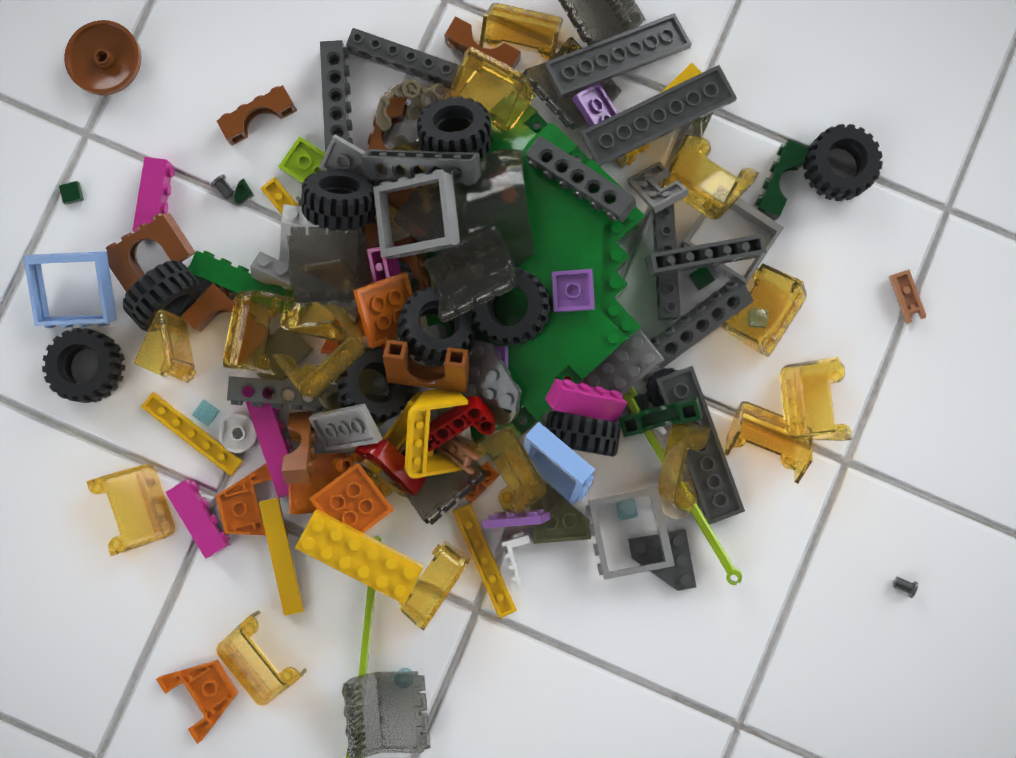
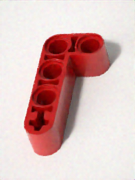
M468 397L467 405L454 406L430 422L428 452L472 425L481 434L489 435L495 430L494 412L480 397Z
M385 438L378 443L357 446L355 448V452L367 460L374 461L402 489L413 496L417 495L426 481L425 477L411 478L406 473L405 457Z

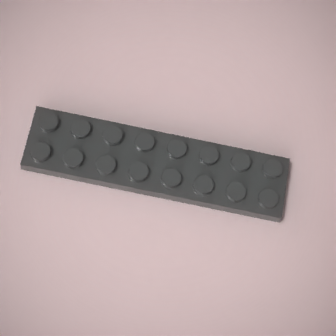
M674 13L546 61L543 67L559 98H563L687 50L691 47L692 43Z
M717 65L581 131L580 136L592 159L601 167L735 102L737 97L720 65Z
M693 366L656 378L655 381L664 405L689 398H699L703 413L701 420L671 425L706 521L710 525L745 512Z

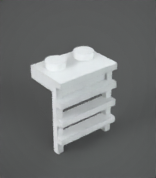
M523 530L512 533V537L503 539L501 542L502 547L507 546L508 550L505 551V557H510L511 562H508L509 570H514V573L511 574L512 581H517L519 588L523 586L512 548L531 543L528 532L524 533Z

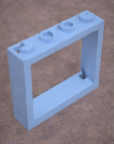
M107 251L33 254L23 257L35 326L44 325V328H54L56 325H61L62 328L73 327L74 324H79L80 327L98 324L101 327L110 325V322L117 320ZM95 261L103 314L50 316L41 264Z
M540 422L525 436L520 461L571 505L574 506L577 501L581 503L586 497L589 487L592 485L591 482L594 480L595 468Z

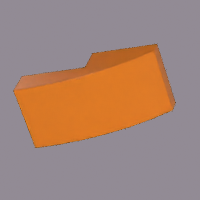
M486 461L458 491L472 503L500 474Z

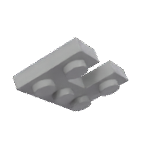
M660 161L627 179L628 185L654 213L689 195L688 189L679 180L662 189L656 184L670 176L669 170Z

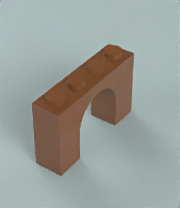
M170 213L155 215L151 218L153 220L151 223L141 224L136 228L137 232L133 234L130 232L122 236V241L118 244L114 242L105 248L107 250L109 267L126 292L130 290V287L141 276L145 275L136 258L137 247L144 239H151L160 244L171 261L183 262L195 254V250Z
M213 283L181 317L195 330L201 332L217 315L225 312L236 314L241 322V334L223 356L237 369L242 370L254 358L259 348L272 336L269 334L271 330L264 323H257L255 321L257 317L248 310L246 312L241 308L243 304L237 298H230L228 296L229 291L226 288Z
M387 340L383 354L387 383L466 393L469 381L468 350L448 347L444 365L429 367L415 362L410 357L407 342Z

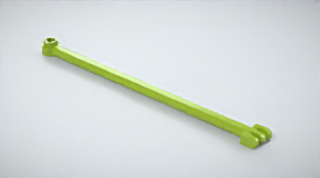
M634 387L629 390L630 393L626 392L622 397L627 402L631 413L640 411L633 398L638 394ZM651 429L644 432L645 437L726 571L727 582L731 585L740 584L743 577L742 572L734 568L654 431ZM736 575L738 579L733 581L730 577Z
M380 536L374 537V539L380 542L382 541V538ZM369 586L367 587L351 751L346 753V758H359L376 592L375 589Z

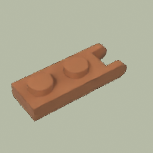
M908 269L889 276L905 322L907 324L912 323L910 315L915 313L919 314L920 319L926 318V313L910 270Z
M455 436L438 447L441 453L468 474H474L475 469L470 465L473 459L478 461L480 455Z

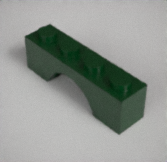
M789 139L778 148L776 155H779L778 159L773 161L769 169L772 173L769 178L765 179L762 185L764 191L762 195H758L754 203L757 206V210L774 221L780 217L787 198L780 190V177L787 171H797L803 165L809 148Z
M694 397L623 414L619 418L623 437H629L665 425L684 424L701 420L703 413L699 398Z

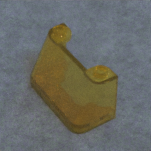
M469 47L464 54L449 91V96L452 98L462 96L464 99L471 98L474 102L478 101L488 110L493 120L492 124L497 129H504L508 132L535 97L529 80L525 75L474 47Z
M762 263L752 276L755 285L750 294L754 301L723 323L722 328L760 354L769 357L802 307L807 292L803 281Z
M684 423L673 424L670 428L658 489L659 494L681 510L692 512L697 494L690 491L689 482L681 481L688 449H703L710 437V427Z
M502 428L466 444L480 455V458L489 454L507 487L502 489L498 495L499 503L504 511L518 514L545 495L546 485L513 429Z

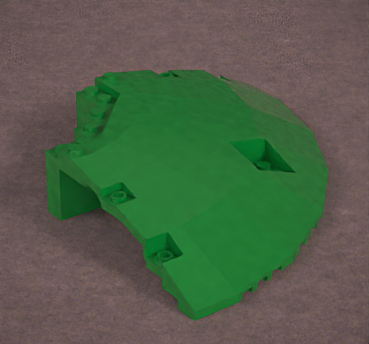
M513 91L488 112L491 118L492 143L486 155L482 159L480 158L481 177L473 185H464V183L454 184L458 229L469 224H481L484 277L486 275L491 276V271L502 270V267L521 268L539 278L541 283L546 286V292L551 298L549 305L552 306V310L548 313V318H550L548 324H544V331L542 333L536 334L537 338L532 341L528 340L526 344L507 345L489 339L486 334L482 333L479 330L480 326L476 324L473 339L491 342L494 345L508 346V369L511 372L510 376L522 391L519 414L514 421L502 426L495 425L494 432L489 435L481 434L473 425L470 426L472 438L493 461L551 409L545 398L555 379L564 381V377L569 376L573 383L579 384L641 327L616 299L628 286V283L618 272L624 267L630 257L619 245L639 228L645 215L635 206L623 223L617 220L614 222L601 209L597 211L590 206V202L584 199L582 201L577 198L572 190H565L555 179H548L540 169L535 170L530 167L525 154L536 139L541 136L572 157L580 158L581 163L622 188L593 159L590 160L554 123L550 122L548 124L535 108ZM539 123L541 127L535 128L534 124ZM552 159L545 160V163L550 162ZM503 167L514 183L512 187L515 188L519 195L512 204H505L502 197L497 195L487 178ZM567 168L562 169L560 173L566 172ZM579 178L575 181V183H580L583 181V179ZM593 189L590 193H597L599 189ZM439 197L433 216L436 221L433 239L445 237L441 197ZM609 199L606 203L612 204L615 202V199ZM445 249L426 253L429 278L430 270ZM592 269L595 310L555 313L552 272ZM484 281L449 289L453 290V294L461 295V300L463 302L467 301L470 305L469 310H472L471 306H475V301H472L473 295L477 296L478 290L475 288L478 284L482 285ZM510 288L504 291L496 303L497 317L506 325L519 323L528 310L527 296L518 288ZM433 314L426 315L428 327L436 324L446 326L448 338L453 335L450 324L444 318ZM522 417L527 419V423L524 425L519 422Z

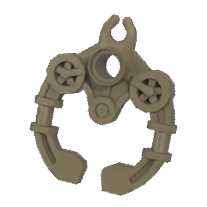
M408 79L394 87L391 86L385 95L382 94L379 97L380 101L376 109V125L382 132L391 128V119L386 114V109L391 105L389 101L393 97L398 99L402 95L406 99H411L406 116L410 120H416L421 115L423 109L428 106L425 103L426 95L431 98L433 103H436L437 100L445 98L447 88H443L442 94L438 95L436 88L443 87V83H435L428 88L420 86L414 79ZM397 134L391 140L393 146L398 150H420L419 139H416L415 142H409L405 136Z

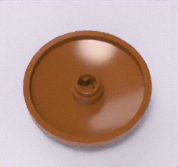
M97 20L80 27L69 39L64 54L65 67L72 81L84 91L101 96L112 95L128 87L136 78L142 59L139 43L133 34L123 25L110 20Z

